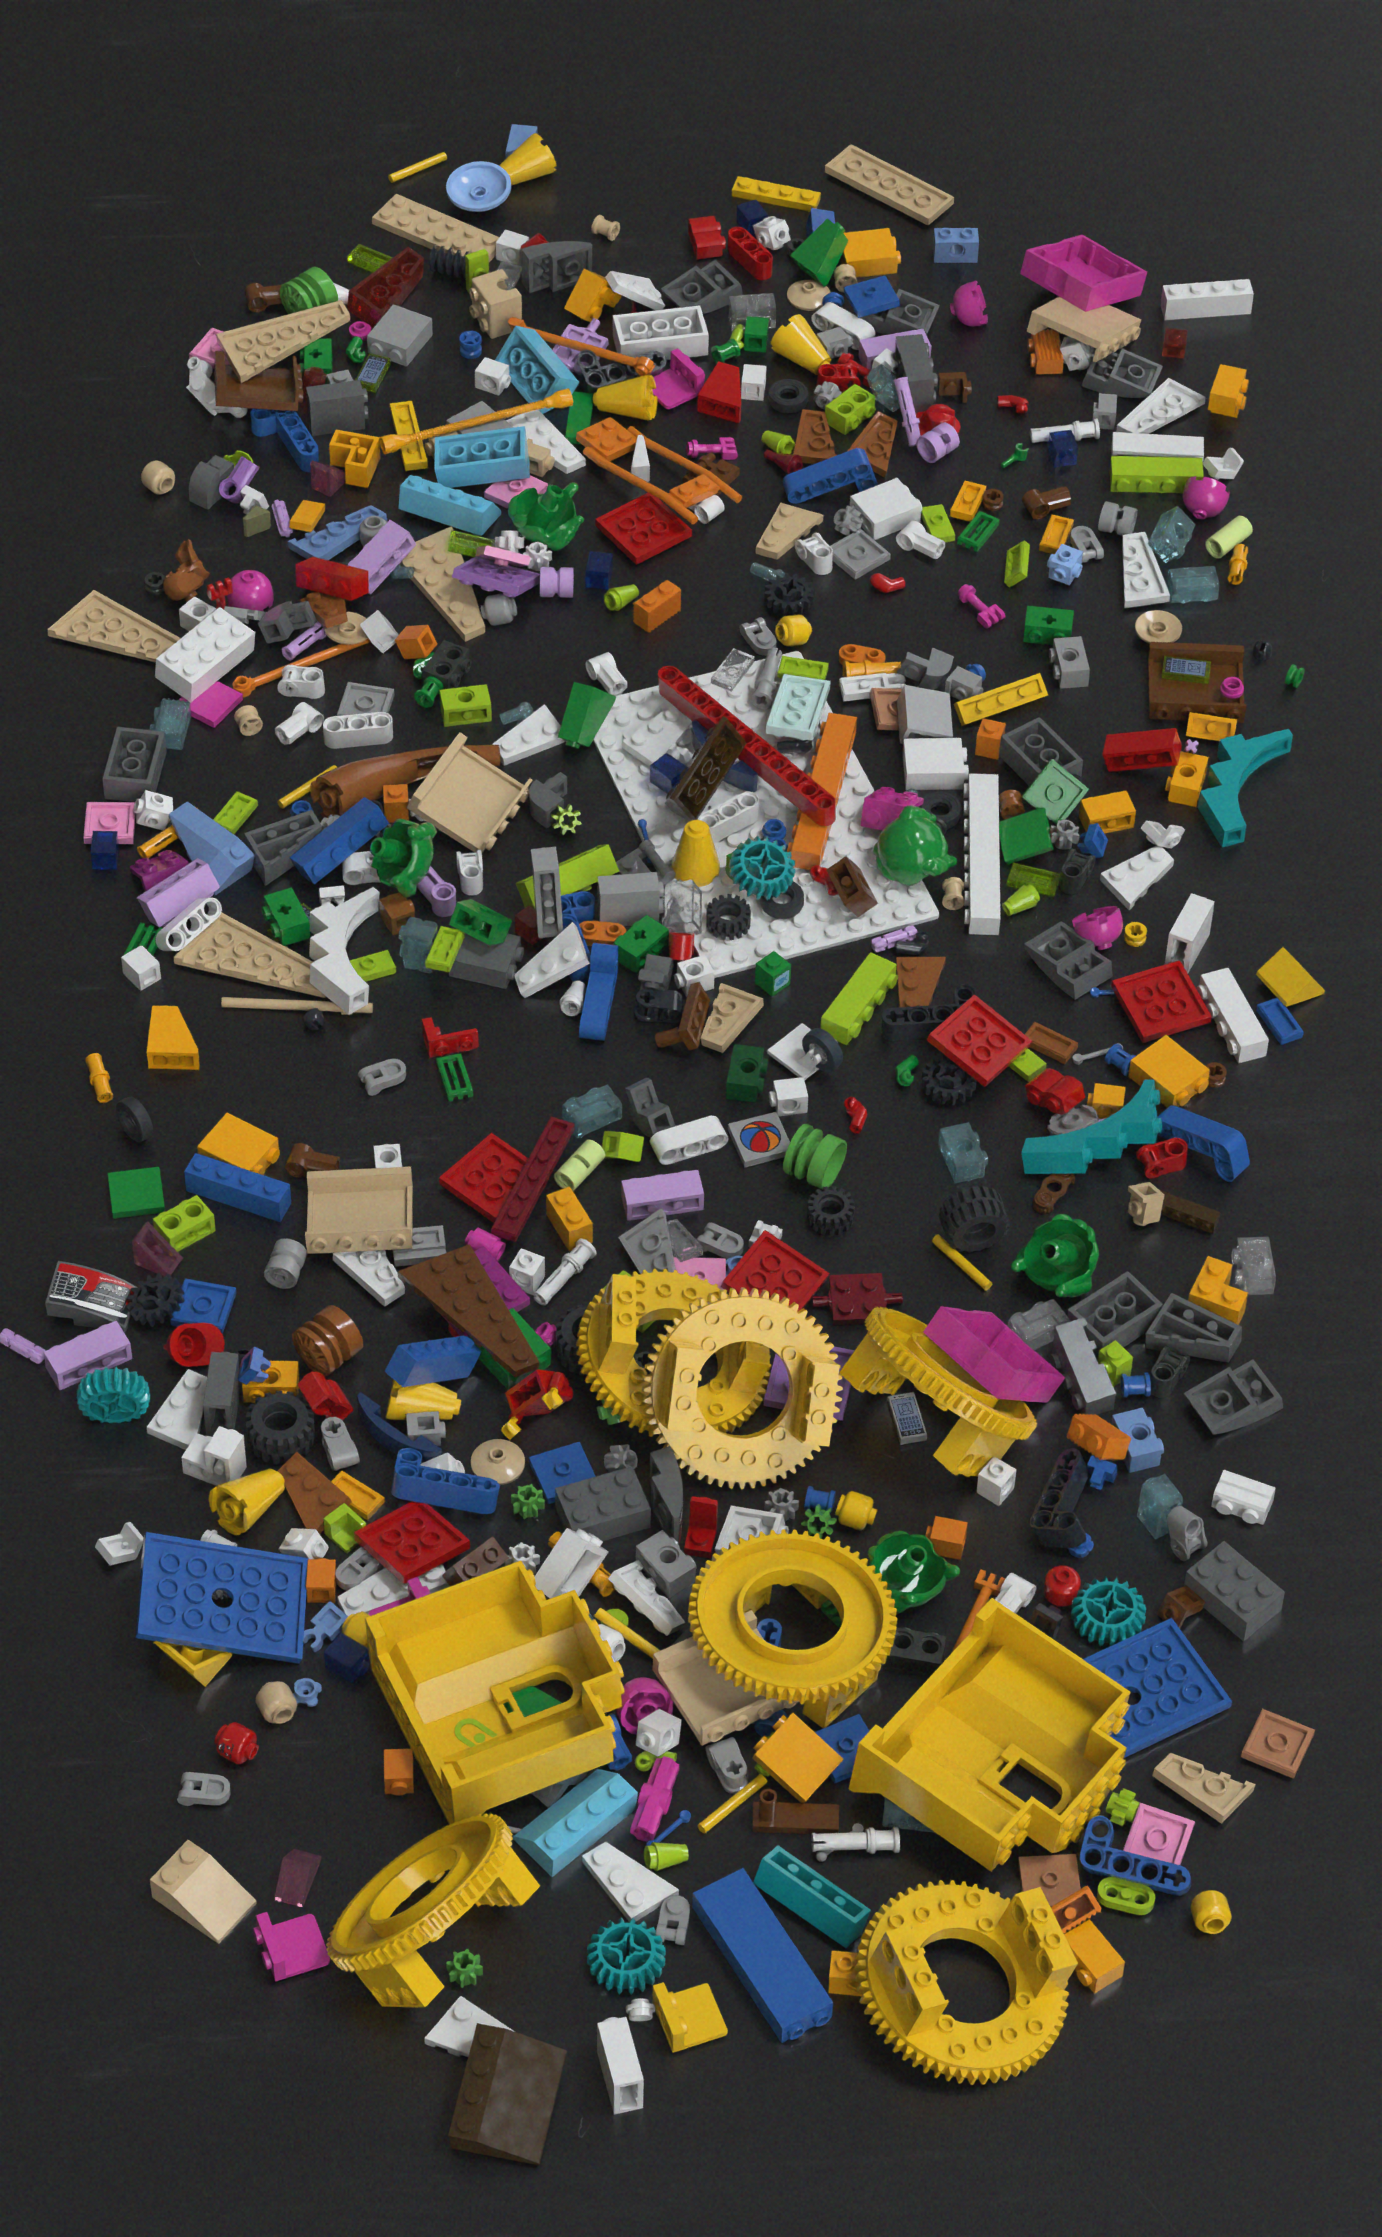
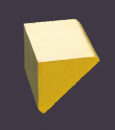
M1284 947L1256 973L1258 978L1286 1007L1323 995L1325 992L1318 982Z
M154 1641L168 1657L204 1687L208 1685L232 1656V1653Z

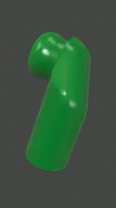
M357 336L352 338L345 352L352 362L361 363L366 354L365 351H360L363 341Z
M431 652L426 658L415 660L413 675L416 678L423 679L422 670L434 655V652Z
M910 1055L896 1066V1080L901 1086H909L913 1082L914 1075H911V1071L919 1065V1060L916 1056Z

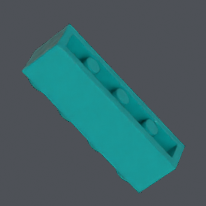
M776 1846L762 1858L753 1882L757 1887L845 1948L862 1934L871 1909L780 1846Z

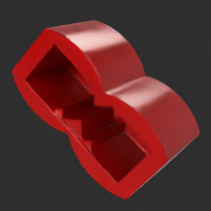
M714 216L688 219V234L696 259L722 256L723 249H726L725 237L721 236L720 222H716Z
M1051 1068L1044 1069L1025 1085L1027 1098L1033 1105L1047 1107L1051 1112L1061 1115L1066 1114L1086 1098L1083 1084L1072 1076H1063Z
M319 1372L306 1374L297 1384L315 1414L325 1415L326 1418L337 1417L344 1420L354 1411L338 1383L333 1380H326L324 1375Z

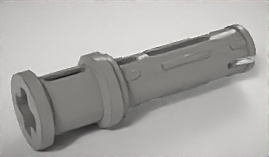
M775 647L767 650L761 676L755 681V691L751 695L752 704L758 708H767L771 705V694L776 689L774 679L782 652L779 650L776 656L778 648Z

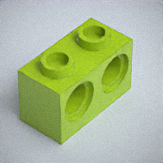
M854 384L825 406L828 425L844 435L856 429L859 424L873 416L875 412V396Z
M198 1195L182 1201L176 1207L162 1212L153 1218L154 1235L171 1255L216 1231L214 1214Z

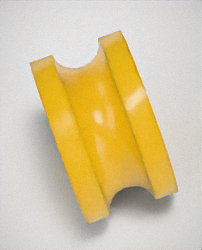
M1139 922L1129 923L1125 927L1124 941L1133 947L1143 945L1146 941L1147 928Z

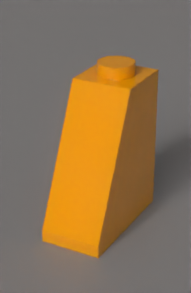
M152 1006L147 1046L148 1068L199 1070L200 1068L198 1048L178 1006Z

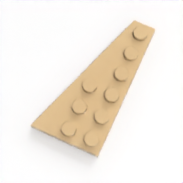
M342 300L218 333L216 334L217 342L222 351H224L240 383L349 322L350 313Z
M451 526L416 541V546L398 565L466 642L484 634L485 625L472 585L462 584L459 582V579L452 578L454 568L463 564L464 561L461 552L452 551L453 538L456 539Z
M95 590L48 628V636L152 662H156V658L181 639Z
M222 912L214 922L174 956V964L318 997H326L310 983V964L313 961Z

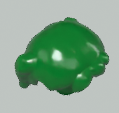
M574 482L567 485L564 489L556 485H548L544 494H538L535 488H528L519 495L514 496L508 504V515L516 530L529 542L543 543L552 551H559L567 546L584 521L583 516H577L572 500L579 486Z
M906 806L899 816L881 831L878 842L873 847V853L876 856V866L886 879L911 886L919 883L929 875L938 876L957 864V858L948 854L947 841L940 827L935 823L937 817L934 814L920 807Z
M396 819L392 827L384 829L383 837L375 838L370 845V852L374 856L371 867L378 870L380 882L396 888L405 898L415 895L417 884L429 872L434 856L432 840L437 833L432 823L425 822L419 825L405 819Z
M1058 1214L1052 1218V1221L1036 1227L1031 1240L1016 1255L1015 1260L1011 1264V1269L1014 1272L1025 1271L1031 1281L1047 1291L1055 1292L1058 1297L1073 1298L1087 1294L1092 1288V1274L1095 1271L1099 1258V1248L1095 1240L1094 1229L1087 1226L1086 1222L1081 1219H1072L1067 1214Z
M904 1531L888 1533L882 1536L877 1544L870 1547L867 1552L869 1558L868 1566L874 1565L876 1567L875 1574L881 1573V1582L886 1581L888 1583L887 1590L892 1591L891 1599L895 1600L894 1608L897 1609L896 1614L908 1608L924 1605L943 1590L947 1581L953 1580L960 1574L959 1567L948 1563L944 1558L937 1555L932 1541L924 1535H909Z

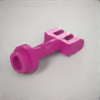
M731 437L719 438L718 444H698L697 440H691V442L686 444V454L691 456V458H697L698 453L709 452L720 453L723 460H733L738 457L735 441Z
M965 584L959 589V599L963 603L969 601L980 612L977 616V621L985 628H989L992 624L1005 618L1004 611L996 604L988 608L975 595L976 589L972 585Z

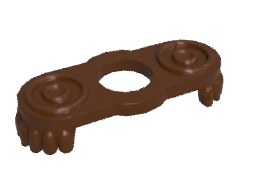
M1074 1173L1051 1174L1043 1180L1041 1188L1036 1193L1032 1203L1036 1213L1039 1212V1214L1043 1213L1046 1215L1047 1213L1050 1214V1211L1053 1212L1056 1201L1066 1194L1070 1183H1075ZM1056 1182L1061 1185L1062 1189L1058 1192H1052L1047 1188V1185Z

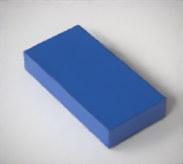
M1278 998L1257 1004L1256 1011L1280 1045L1303 1037L1304 1031Z

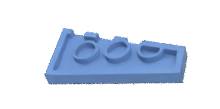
M370 505L345 516V521H333L326 524V529L316 533L313 530L312 532L305 533V538L299 541L295 538L289 540L288 546L289 549L306 559L317 557L329 560L360 540L359 527L363 520L370 516H379L387 521V515Z

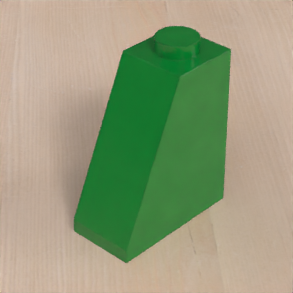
M826 219L790 255L799 269L823 287L828 284L848 243V239L844 235L845 229L838 222L834 224Z
M574 682L558 738L565 740V745L579 749L580 745L590 747L615 703L616 696L595 687Z

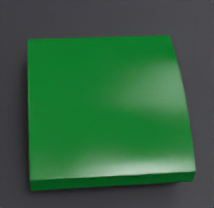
M1044 807L999 822L1001 847L1007 865L1053 850L1049 834L1051 830Z

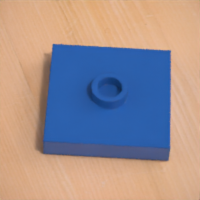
M885 275L844 287V294L858 318L900 306L899 298Z
M185 1279L182 1285L185 1293L182 1296L185 1301L178 1304L181 1308L180 1311H173L174 1317L171 1319V1325L210 1323L216 1326L223 1334L236 1296V1288Z
M580 1442L529 1457V1464L543 1491L547 1504L555 1502V1488L596 1477Z
M860 1714L815 1732L843 1758V1761L830 1774L834 1784L852 1776L858 1744L869 1732Z

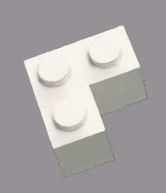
M220 1426L213 1437L196 1433L181 1457L183 1473L216 1486L240 1478L247 1467L244 1435L236 1430H228Z

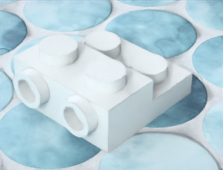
M731 1506L715 1547L716 1554L720 1555L722 1547L728 1549L730 1542L738 1545L739 1538L747 1541L749 1534L756 1538L759 1537V1532L761 1531L765 1535H770L771 1530H774L776 1534H781L782 1529H785L788 1534L789 1529L788 1526H785L783 1514Z

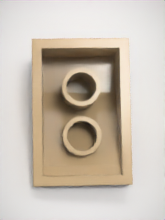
M187 1840L150 1879L152 1898L218 1944L256 1905V1900L210 1854L190 1840Z

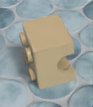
M503 269L472 278V288L469 289L472 299V305L469 307L471 316L478 319L481 330L483 332L486 331L491 339L512 332L508 324L510 318L514 317L522 320V295L516 288L505 290L507 289L505 279H508V276Z

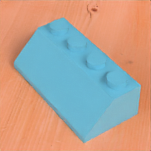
M515 326L495 361L509 365L511 383L528 403L543 400L556 391L569 388L572 394L579 384L576 377L534 329ZM552 407V408H548V409H546V408L542 409V408H541V409H539V411H540L542 414H544V413L548 412L549 410L553 409V407Z
M525 426L435 437V473L438 483L453 488L530 478V461Z
M410 475L400 485L398 509L482 536L501 515V510L491 501L464 493L461 490L443 486L440 483L422 479L419 476Z
M597 1769L514 1835L513 1839L553 1877L635 1811L638 1792L618 1773Z

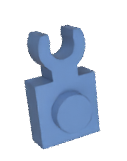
M329 1601L311 1620L314 1628L304 1631L303 1643L305 1644L309 1639L315 1638L316 1640L311 1644V1648L314 1652L319 1651L326 1637L333 1641L342 1632V1626L348 1616Z

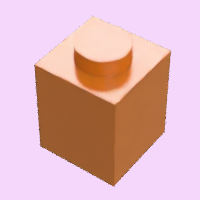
M429 625L406 626L395 639L404 659L426 658L437 645Z
M982 719L977 733L975 755L999 759L1001 736L1005 734L1006 723Z
M383 785L384 815L389 823H394L396 819L409 821V809H407L408 785Z
M935 1516L933 1526L927 1527L926 1537L932 1541L937 1555L961 1560L968 1522Z
M326 1558L308 1559L307 1603H328L329 1601L335 1603L336 1560H328Z
M413 1749L384 1750L385 1794L400 1796L406 1793H414Z

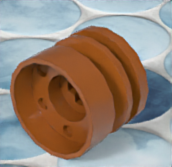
M334 1305L326 1306L313 1317V1321L305 1322L302 1327L296 1329L292 1334L294 1347L301 1359L311 1370L319 1372L324 1376H329L342 1365L343 1361L351 1359L363 1348V1339L355 1323L345 1312Z

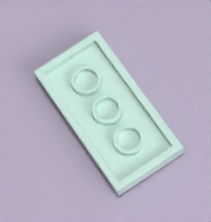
M784 674L766 724V734L813 741L830 690V681Z

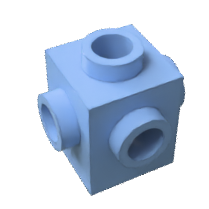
M1061 544L1057 552L1051 554L1048 559V578L1070 585L1075 577L1078 578L1082 571L1083 551Z

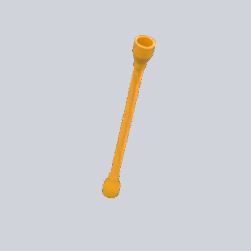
M569 388L559 390L540 401L469 418L445 426L442 425L434 429L423 430V432H415L409 435L390 434L380 437V446L384 455L393 453L403 446L413 443V441H421L476 425L490 423L495 420L513 417L514 415L532 412L533 410L536 411L541 408L573 406V397Z

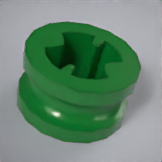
M1292 664L1287 672L1285 684L1289 685L1292 683L1293 687L1297 688L1302 681L1305 668L1301 667L1298 669L1297 665Z

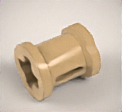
M598 215L592 224V233L605 235L611 241L615 240L620 231V223L616 221L610 222L602 215Z
M957 877L945 879L942 884V889L945 891V896L942 900L943 906L949 910L962 908L964 905V897L962 896L964 882Z

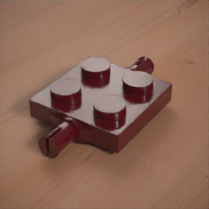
M882 1273L829 1275L830 1290L828 1296H812L813 1307L829 1306V1310L832 1313L833 1326L866 1324L865 1319L874 1308H885L887 1304L903 1303L902 1292L886 1293L883 1287Z

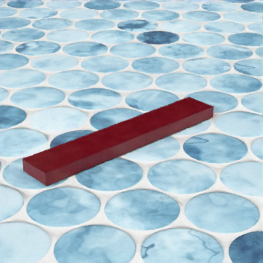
M550 1117L491 1228V1234L513 1242L517 1241L575 1130L574 1123Z

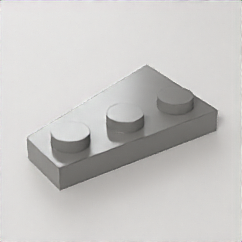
M662 1208L618 1237L640 1274L645 1269L648 1273H651L653 1269H656L658 1272H662L663 1269H667L668 1272L676 1270L666 1214Z

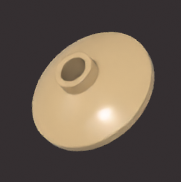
M801 280L788 288L787 299L792 306L798 309L814 311L823 307V297L831 292L827 286L823 287L815 280Z
M1154 610L1138 617L1135 623V631L1147 643L1175 642L1181 636L1182 624L1173 614Z
M347 612L348 622L327 629L324 627L326 635L333 641L341 644H358L368 639V636L360 626L366 618L357 613Z
M493 1439L480 1444L471 1456V1468L474 1475L494 1479L499 1485L508 1484L516 1480L522 1474L525 1467V1457L522 1450L508 1440Z

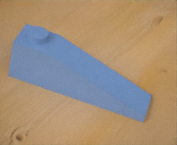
M186 802L169 814L168 817L187 850L186 854L189 860L194 861L199 858L208 863L220 886L218 890L214 891V895H217L252 870L255 854L238 837L192 804Z

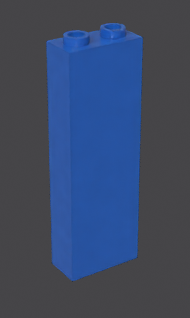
M744 1868L693 1893L692 1908L781 2043L788 2039H797L806 2030L814 2026L820 2027L830 2020L833 2012V2001Z

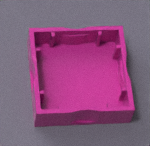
M1079 235L1064 239L1058 243L1046 244L1026 250L1020 274L1086 312L1141 296L1147 271L1113 254L1086 236Z
M941 1306L923 1331L997 1399L1048 1403L1065 1379L1059 1371L1029 1347L992 1312L966 1311L959 1308Z

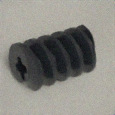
M435 244L429 257L430 270L432 272L438 271L440 274L447 273L449 276L455 274L457 278L463 276L466 279L465 255L462 257L461 250L458 249L454 255L453 248L450 247L448 252L445 253V246H441L439 251H437Z

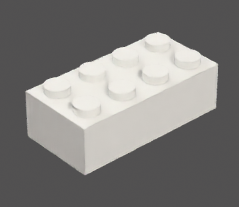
M700 306L613 315V339L617 353L636 357L649 352L659 351L665 355L666 360H670L671 351L678 348L689 357L708 355L709 334Z
M219 607L156 658L155 678L191 703L254 651L255 632Z

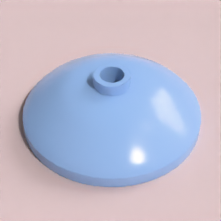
M483 161L471 162L460 166L452 172L447 180L446 190L450 201L457 207L467 211L482 212L499 206L508 198L511 191V180L508 173L499 165Z

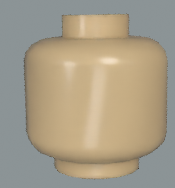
M156 460L144 467L141 473V481L153 493L161 495L173 488L175 474L163 462Z
M279 1681L269 1682L263 1685L257 1693L256 1704L264 1719L269 1723L282 1724L293 1717L297 1708V1701L287 1684Z

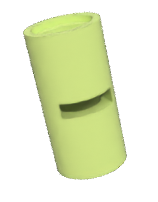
M1237 516L1206 540L1205 546L1207 551L1214 558L1219 559L1223 557L1235 545L1240 544L1252 534V525L1247 518Z
M586 1140L554 1174L556 1183L562 1189L570 1186L572 1191H574L605 1158L603 1148L593 1140Z

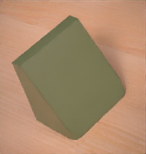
M256 505L243 518L244 536L246 537L271 527L270 512Z

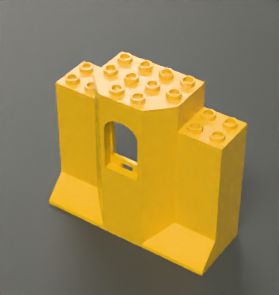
M522 1561L365 1618L370 1669L410 1748L413 1749V1754L449 1825L463 1818L467 1819L471 1816L476 1817L478 1814L482 1815L490 1808L614 1761L613 1749L616 1748V1743L612 1732H615V1726L610 1715L605 1716L604 1713L622 1707L621 1695L624 1694L621 1678L624 1677L622 1667L618 1661H613L608 1641H602L599 1625L595 1619H590L586 1601L579 1599L575 1590L546 1600L543 1591L537 1590L535 1586L536 1581L533 1572L530 1569L526 1570ZM556 1679L566 1682L573 1689V1694L568 1701L527 1717L523 1716L512 1693L524 1688ZM509 1702L513 1712L508 1713L503 1704ZM470 1718L479 1721L497 1735L491 1737L476 1726L466 1724L461 1728L460 1732L465 1738L476 1744L473 1747H469L456 1737L455 1727L461 1720ZM482 1733L485 1735V1740L482 1743H477L474 1740V1736Z
M991 1598L976 1614L970 1634L883 1729L875 1725L859 1742L849 1790L859 1793H880L991 1872L998 1864L1003 1865L1010 1857L1013 1846L1015 1844L1020 1846L1027 1836L1051 1853L1065 1850L1072 1841L1076 1843L1081 1838L1086 1824L1093 1817L1099 1816L1101 1812L1100 1806L1110 1790H1114L1121 1780L1119 1773L1126 1764L1124 1755L1127 1748L1110 1737L1112 1733L1118 1734L1125 1724L1123 1717L1130 1707L1127 1703L1130 1691ZM1018 1763L1056 1789L1061 1795V1800L1054 1808L1049 1809L1032 1796L1027 1802H1024L999 1783Z

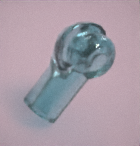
M753 563L750 569L752 574L762 577L768 582L770 579L776 581V575H779L781 578L785 575L781 569L774 570L758 563Z
M400 564L390 573L393 579L412 578L414 576L412 567H401L402 565Z
M523 702L517 708L499 714L503 725L518 720H525L533 714V708L528 702Z

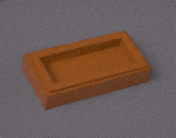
M1036 1022L1024 1034L1032 1040L1030 1048L1063 1064H1066L1078 1049V1042Z

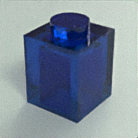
M757 200L737 205L736 221L740 227L746 229L752 236H755L753 225L768 217V214Z
M1072 430L1049 432L1048 452L1054 467L1077 465L1078 446Z
M590 551L585 570V587L609 589L613 572V554Z
M665 753L650 765V782L668 794L676 786L681 772L687 766L670 754Z
M93 831L91 844L92 869H117L119 856L118 831Z
M342 1633L324 1651L325 1668L351 1683L359 1675L363 1676L368 1670L370 1664L368 1648Z

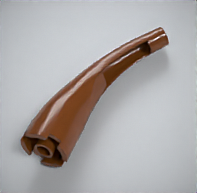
M464 745L495 767L500 766L499 745ZM449 746L420 749L347 763L318 776L315 781L311 782V798L313 803L318 802L324 812L320 813L323 817L328 818L330 815L341 816L364 797L376 801L383 797V785L409 784L426 778Z

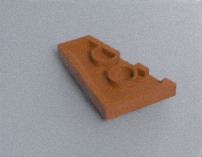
M802 409L793 453L801 456L802 463L816 464L837 456L834 451V443L830 437V429L825 412Z
M878 411L848 451L856 448L864 449L873 472L885 478L898 421Z
M319 592L310 593L307 597L300 599V602H309L317 621L326 629L348 622L345 599Z
M896 957L899 1007L931 1005L935 988L939 983L941 972L946 963V957Z
M298 1452L278 1470L284 1478V1485L306 1529H316L320 1534L324 1530L323 1518L343 1503L348 1506L352 1502L344 1492Z

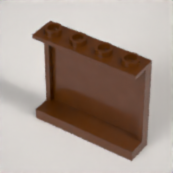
M215 351L214 383L216 406L298 411V403H303L301 364H297L296 356H293L292 369L267 368L240 383L231 365H225L224 351Z
M1150 642L1148 651L1149 719L1188 721L1189 713L1191 712L1237 719V723H1244L1247 707L1244 704V692L1242 696L1235 699L1227 698L1220 692L1221 683L1228 677L1239 678L1244 686V646ZM1166 657L1207 662L1205 676L1165 672Z

